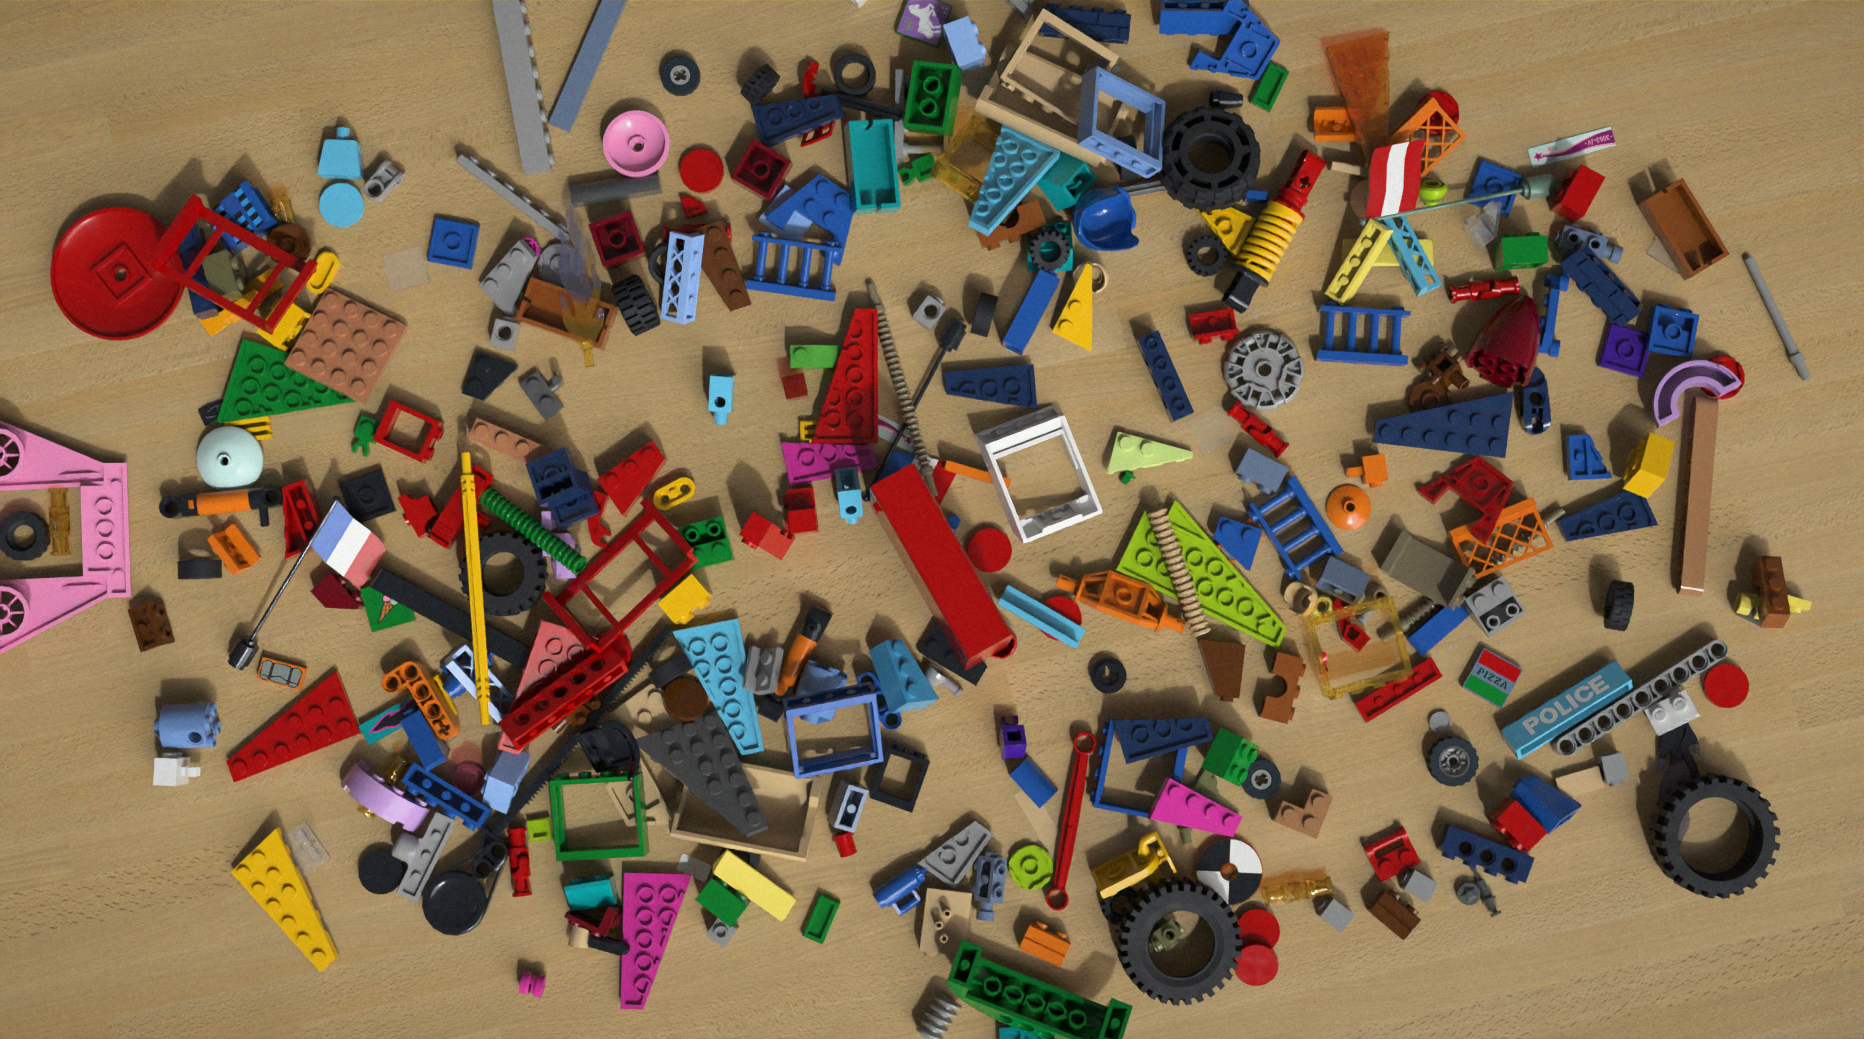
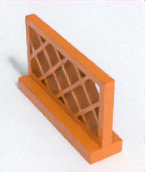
M1428 97L1375 147L1379 148L1405 143L1408 137L1409 142L1413 141V132L1417 128L1425 129L1424 158H1421V160H1424V166L1421 171L1420 180L1467 137L1433 97ZM1435 111L1442 117L1441 126H1429L1430 116ZM1445 121H1446L1451 127L1445 126ZM1429 129H1441L1440 142H1429ZM1445 129H1453L1459 137L1452 143L1444 142ZM1428 145H1440V154L1436 158H1428ZM1373 150L1363 158L1368 165H1370Z
M1531 497L1502 510L1495 528L1499 527L1498 532L1493 530L1492 533L1496 535L1492 546H1485L1479 540L1472 539L1474 536L1470 534V529L1480 519L1448 532V538L1453 543L1462 565L1469 568L1472 559L1484 564L1482 571L1475 574L1477 576L1476 579L1554 548L1538 513L1534 498ZM1533 513L1536 520L1533 529L1521 525L1524 516ZM1520 518L1518 523L1514 522V520ZM1509 523L1517 526L1513 537L1500 533L1504 524ZM1519 528L1532 532L1528 543L1515 539ZM1534 534L1542 536L1546 546L1537 548L1530 545ZM1499 536L1511 541L1507 552L1495 548ZM1468 540L1475 543L1471 555L1462 552L1459 545L1460 542ZM1514 542L1526 547L1522 556L1517 557L1510 554ZM1478 545L1490 549L1486 561L1474 556ZM1529 548L1534 550L1532 552L1527 553ZM1493 551L1505 555L1502 564L1495 565L1489 562ZM1508 557L1512 558V560L1506 562ZM1487 565L1493 567L1488 570H1485Z

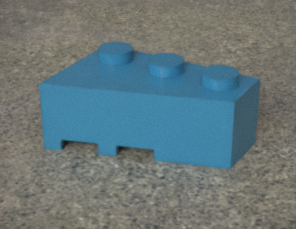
M902 639L885 640L869 650L890 713L924 709L939 700V697Z

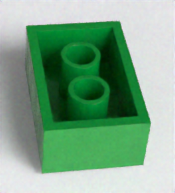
M918 60L913 61L903 123L905 129L909 132L953 136L963 70L959 66Z

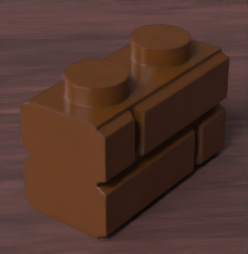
M1382 889L1366 910L1399 938L1405 940L1421 921L1416 916L1419 912L1410 904L1405 907L1399 901L1402 897L1392 889L1389 892Z

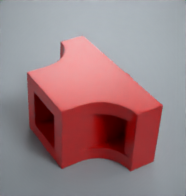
M408 494L401 495L397 499L405 512L402 514L408 526L412 525L419 538L426 537L430 533V523L440 516L431 496L425 495L419 499H413Z

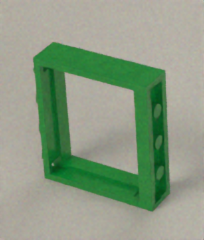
M630 769L622 770V773L614 774L613 770L600 771L599 775H592L591 771L579 772L578 776H570V773H559L549 781L556 861L644 857L650 852L643 772H637L632 780L634 781L639 844L568 848L562 785L628 781L627 777Z

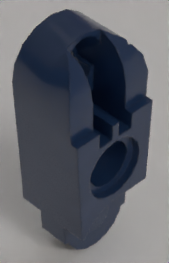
M1538 367L1534 368L1529 384L1525 387L1520 385L1519 390L1520 425L1522 430L1529 435L1541 434L1551 424L1547 379H1545L1544 373ZM1531 393L1538 396L1539 401L1537 405L1530 402L1529 397ZM1532 418L1537 419L1538 424L1536 426H1532Z

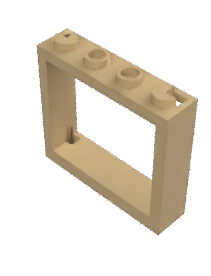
M1043 8L1002 73L1000 80L1003 81L1002 86L1009 91L1017 90L1022 93L1021 98L1032 104L1034 101L1041 105L1040 110L1051 116L1053 113L1060 117L1058 121L1066 127L1070 128L1071 125L1076 127L1079 123L1080 108L1073 117L1010 76L1044 23L1108 62L1104 68L1108 72L1112 71L1119 60V56Z

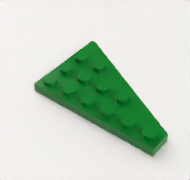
M243 339L216 422L224 424L225 422L274 416L358 401L286 367L284 363L290 353Z

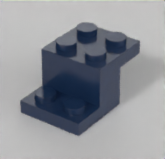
M563 447L526 464L539 506L551 508L557 529L563 530L600 514L587 472L575 469L569 448Z

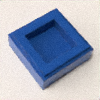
M1250 189L1243 202L1266 203L1269 192Z

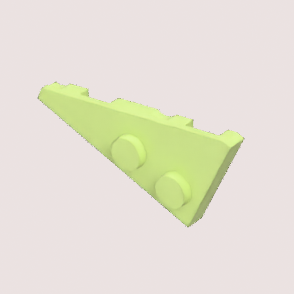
M1117 432L1106 474H1114V472L1124 470H1136L1140 467L1148 468L1167 462L1184 461L1185 459H1191L1193 452Z

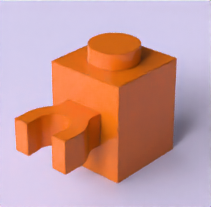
M1384 453L1358 458L1360 467L1345 469L1346 478L1361 476L1363 485L1369 484L1370 488L1383 486V481L1388 480Z

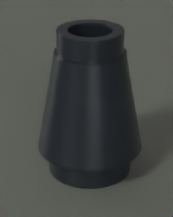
M1218 88L1210 91V108L1217 106L1230 109L1242 107L1243 94Z

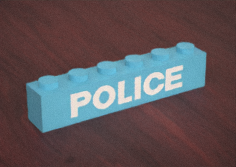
M1616 660L1610 664H1605L1596 673L1582 678L1578 684L1564 689L1560 695L1546 700L1539 708L1526 712L1521 719L1508 723L1501 730L1503 741L1516 758L1520 760L1633 691L1632 680Z

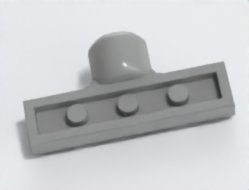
M436 810L422 837H416L407 832H401L398 835L392 848V856L406 862L408 869L396 891L397 894L414 902L418 901L457 821L456 819Z

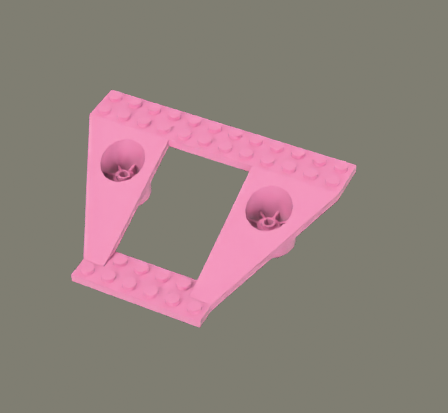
M0 420V436L9 439L3 447L0 445V467L5 465L12 471L5 476H0V491L80 487L83 576L0 580V609H3L6 613L3 618H0L1 654L106 598L131 597L127 463L99 462ZM13 442L17 446L19 454H8L6 448ZM8 457H19V462L15 469L6 463ZM1 592L10 593L16 597L9 604L2 602ZM18 598L23 604L24 611L12 612L10 605ZM12 614H24L23 622L19 627L11 621ZM9 622L17 629L11 634L3 635L2 624Z

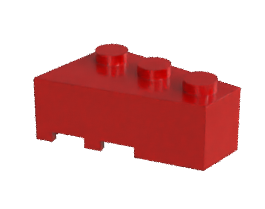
M650 441L597 480L622 516L626 517L668 460L654 441Z
M305 479L282 487L283 516L285 518V559H294L300 556L323 518L311 483ZM310 547L307 553L314 551V549Z
M754 511L739 533L743 537L741 542L755 550L757 547H760L780 560L783 559L795 539L794 536Z

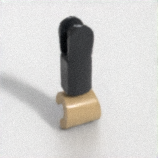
M572 925L568 946L577 948L590 947L619 956L626 955L630 951V945L626 941L603 935L597 937L590 934L588 928H578Z

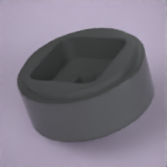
M1464 882L1457 888L1456 895L1461 903L1473 905L1480 898V890L1475 884Z

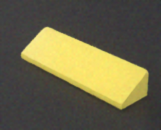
M1370 218L1324 294L1341 306L1348 305L1387 243L1393 230Z
M1357 239L1343 240L1341 251L1343 262ZM1404 239L1408 248H1411L1412 241ZM1418 239L1433 266L1432 240ZM1386 243L1372 266L1400 265L1389 244ZM1413 255L1417 265L1421 266V258Z
M728 849L713 863V873L780 921L785 919L796 902L794 896Z

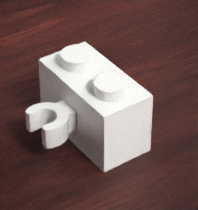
M183 752L162 753V757L154 758L153 785L179 786L188 784L189 777L200 776L201 767H189L190 757L183 756Z

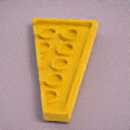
M278 827L245 857L231 873L318 971L322 972L339 955L328 931H325L320 921L321 916L312 904V896L299 868L294 865L290 856L291 851L288 845H285L281 837V829Z

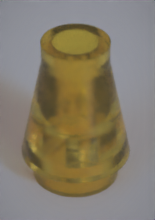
M287 194L269 200L271 203L269 207L281 224H296L291 199H288Z

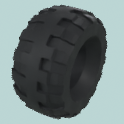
M1205 106L1195 107L1192 111H1185L1178 115L1164 131L1162 170L1158 172V178L1161 185H1164L1168 191L1167 194L1173 200L1183 203V206L1192 210V208L1200 209L1202 212H1212V210L1221 209L1222 211L1230 208L1234 203L1239 202L1246 196L1258 175L1261 150L1259 142H1257L1254 136L1255 132L1250 125L1242 121L1241 116L1236 113H1228L1224 111L1225 108L1217 106L1214 108H1206ZM1201 141L1215 142L1226 150L1230 159L1229 165L1224 171L1209 174L1201 172L1189 160L1188 151L1190 147Z

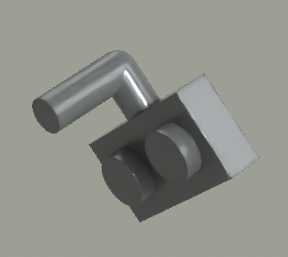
M536 371L519 384L546 421L564 408L554 394L555 391L564 385V380L560 377H553L552 383L548 385L540 373Z

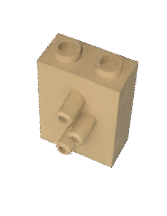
M927 886L919 950L924 952V956L937 957L938 953L946 954L948 959H955L961 940H967L972 891Z

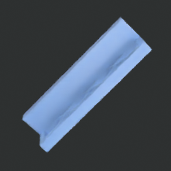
M676 231L670 232L661 319L683 325L695 321L705 234L693 233L688 235ZM677 238L685 240L684 250L681 252L676 246ZM677 259L682 265V271L678 274L673 267L674 261ZM674 281L680 287L679 293L676 296L671 290V284ZM672 302L677 308V316L668 314L669 305Z
M464 643L448 656L444 662L450 672L477 700L476 684L472 678L474 669L473 651ZM466 651L471 656L470 665L460 664L456 658ZM488 668L489 677L492 679V681H489V685H495L500 688L499 697L490 696L491 701L488 702L489 714L498 723L506 715L501 709L502 701L512 702L513 695Z

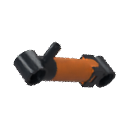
M267 485L200 494H182L180 498L167 496L161 500L159 511L166 518L180 519L182 517L194 518L203 517L204 515L259 509L260 526L268 527L270 525L268 508L282 507L283 493L280 486ZM275 490L278 498L272 503L269 500V495ZM172 502H175L177 510L172 514L169 506Z
M814 603L812 604L781 665L776 692L765 695L757 711L758 714L775 723L778 722L784 711L782 699L790 698L793 694L805 664L808 662V659L810 660L831 620L832 612Z

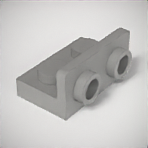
M751 646L749 648L742 688L757 695L776 692L784 649L774 647L763 650L756 646Z

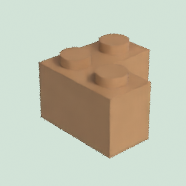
M1308 787L1301 807L1279 799L1271 820L1317 839L1333 797Z

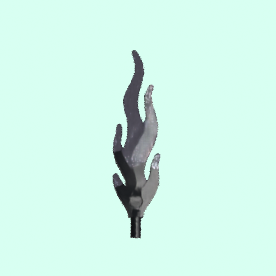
M1688 722L1661 735L1659 740L1657 773L1663 772L1669 750L1671 758L1660 784L1658 800L1664 801L1668 797L1665 791L1669 787L1676 789L1679 786L1677 781L1681 779L1690 780L1692 779L1691 775L1699 774L1698 766L1689 750V745L1695 755H1700V746ZM1689 811L1683 817L1679 827V847L1690 824Z

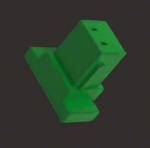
M1124 470L1125 475L1120 482L1126 485L1132 478L1135 479L1136 477L1133 476L1131 471Z

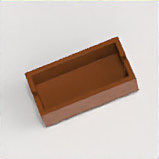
M1683 178L1638 204V207L1684 281L1730 255Z
M530 277L524 296L531 300V303L529 304L527 301L522 300L516 320L602 351L605 350L611 333L607 328L613 327L619 310L616 306Z

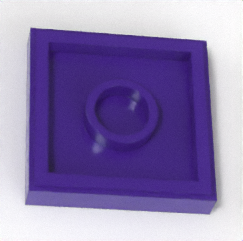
M1610 323L1598 367L1643 378L1649 351H1645L1648 333L1624 326L1619 327L1617 324Z

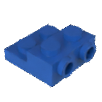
M1657 304V306L1650 308L1647 324L1649 333L1645 351L1688 360L1692 359L1699 315L1693 314L1692 310L1679 308V311L1673 310L1670 305Z

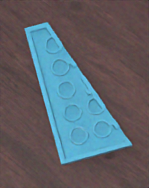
M1002 125L995 150L992 153L983 184L979 191L978 199L975 202L969 220V227L989 236L1059 159L1060 151Z
M739 618L672 631L683 652L691 662L697 677L717 709L741 755L765 751L754 694L742 688L747 658Z

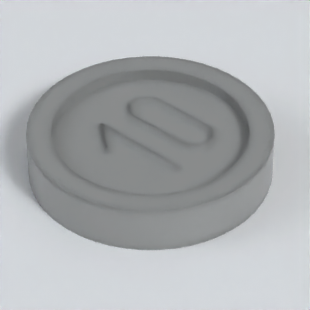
M1435 712L1429 718V727L1437 734L1448 732L1452 726V720L1445 712Z

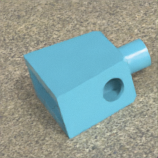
M338 127L336 130V140L326 139L324 141L318 167V175L320 177L365 180L361 145L355 140H350V128Z
M713 373L710 375L708 411L714 412L713 424L727 425V413H731L734 409L736 374ZM718 397L725 399L724 405L719 404Z
M857 467L835 469L840 517L845 519L847 524H855L859 520L858 517L863 516Z

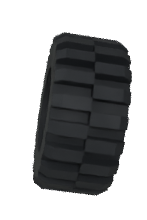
M498 530L481 535L479 550L484 612L494 616H514L532 608L531 606L540 600L541 593L545 591V581L548 579V572H546V566L548 565L546 559L542 556V550L535 543H532L530 539L512 531ZM465 550L463 553L465 556L464 560L460 561L459 564L461 574H458L459 581H462V592L468 596L467 600L469 601ZM501 552L515 555L524 567V579L521 586L513 593L500 595L491 591L486 586L483 577L484 567L488 559Z

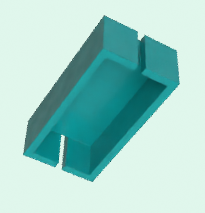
M868 120L848 121L844 126L852 215L872 214L875 210L876 214L896 213L901 208L893 120H872L870 124Z

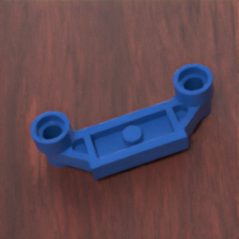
M1546 273L1544 287H1549L1548 294H1544L1542 306L1546 307L1545 316H1541L1540 329H1543L1538 353L1548 354L1549 357L1556 358L1560 350V340L1553 339V334L1555 331L1560 291L1567 292L1570 276H1566L1564 273L1559 275Z

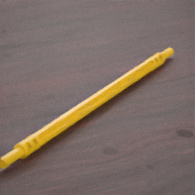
M470 452L461 453L462 476H460L476 698L477 702H479L481 725L490 724L488 702L491 700L474 475L471 472Z

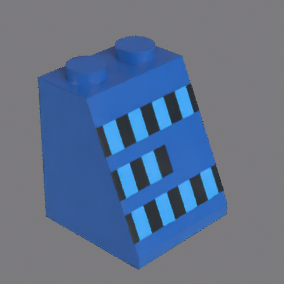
M247 180L241 183L212 209L215 213L260 238L281 224L259 189ZM210 224L212 229L215 231L217 227ZM225 231L222 234L223 238L220 240L227 251L231 250L237 254L250 246Z

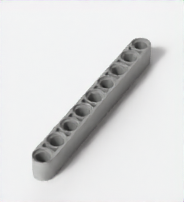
M1708 640L1635 686L1633 691L1554 738L1552 741L1553 751L1560 756L1575 754L1725 658L1728 653L1727 644L1722 640ZM1713 644L1719 647V652L1716 656L1711 652ZM1695 656H1698L1700 659V665L1697 668L1692 664V659ZM1676 668L1681 670V677L1678 680L1673 676ZM1657 680H1660L1663 684L1662 690L1659 692L1654 688ZM1638 692H1641L1644 696V700L1640 704L1635 700ZM1619 704H1623L1625 707V712L1621 716L1616 711ZM1600 716L1606 718V725L1603 728H1600L1597 723ZM1581 728L1587 730V737L1584 740L1579 738V730ZM1563 740H1566L1569 744L1565 752L1560 750V743Z

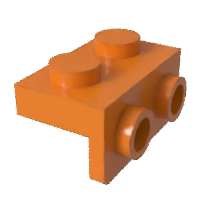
M1315 107L1312 121L1314 142H1359V107Z
M236 523L231 524L222 532L212 534L206 539L211 545L212 551L219 555L224 562L225 568L233 575L247 571L261 559L260 554Z

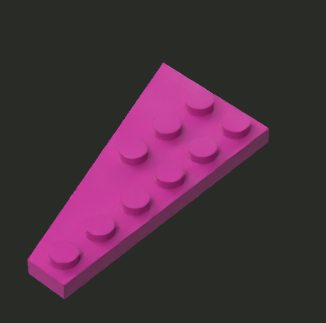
M624 873L622 941L629 943L630 951L628 954L622 955L621 1009H644L693 873Z

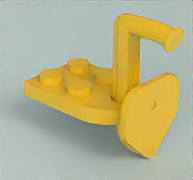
M1156 830L1141 837L1137 848L1090 870L1103 899L1108 896H1114L1118 891L1128 886L1137 884L1147 876L1155 885L1160 884L1159 879L1164 878L1158 865L1168 861L1174 874L1177 873ZM1157 840L1161 848L1155 851L1148 844ZM1191 875L1187 876L1193 882H1195V879Z

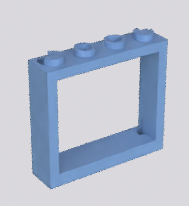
M1096 66L1082 75L1077 144L1145 178H1149L1162 170L1166 101ZM1099 90L1146 113L1143 152L1096 129Z

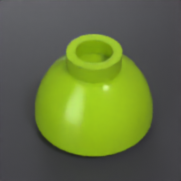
M1437 179L1421 180L1418 195L1424 201L1425 206L1437 205L1445 196L1448 185Z

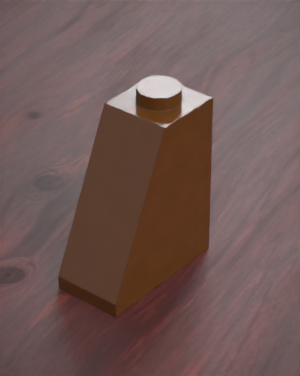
M1199 639V648L1214 695L1220 696V701L1233 702V698L1239 699L1246 645Z

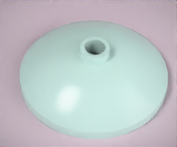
M224 426L211 431L203 438L197 450L196 461L201 477L209 486L218 491H227L251 487L262 473L264 455L260 443L250 432L236 426ZM223 457L228 458L229 462L227 465L223 463Z

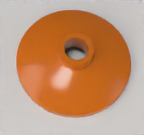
M1347 485L1337 488L1330 494L1326 503V512L1329 520L1336 527L1343 530H1354L1364 525L1371 513V503L1363 490ZM1348 503H1351L1354 506V509L1351 512L1347 511L1346 505Z

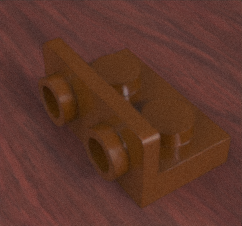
M162 600L147 602L128 609L140 652L149 651L175 642Z

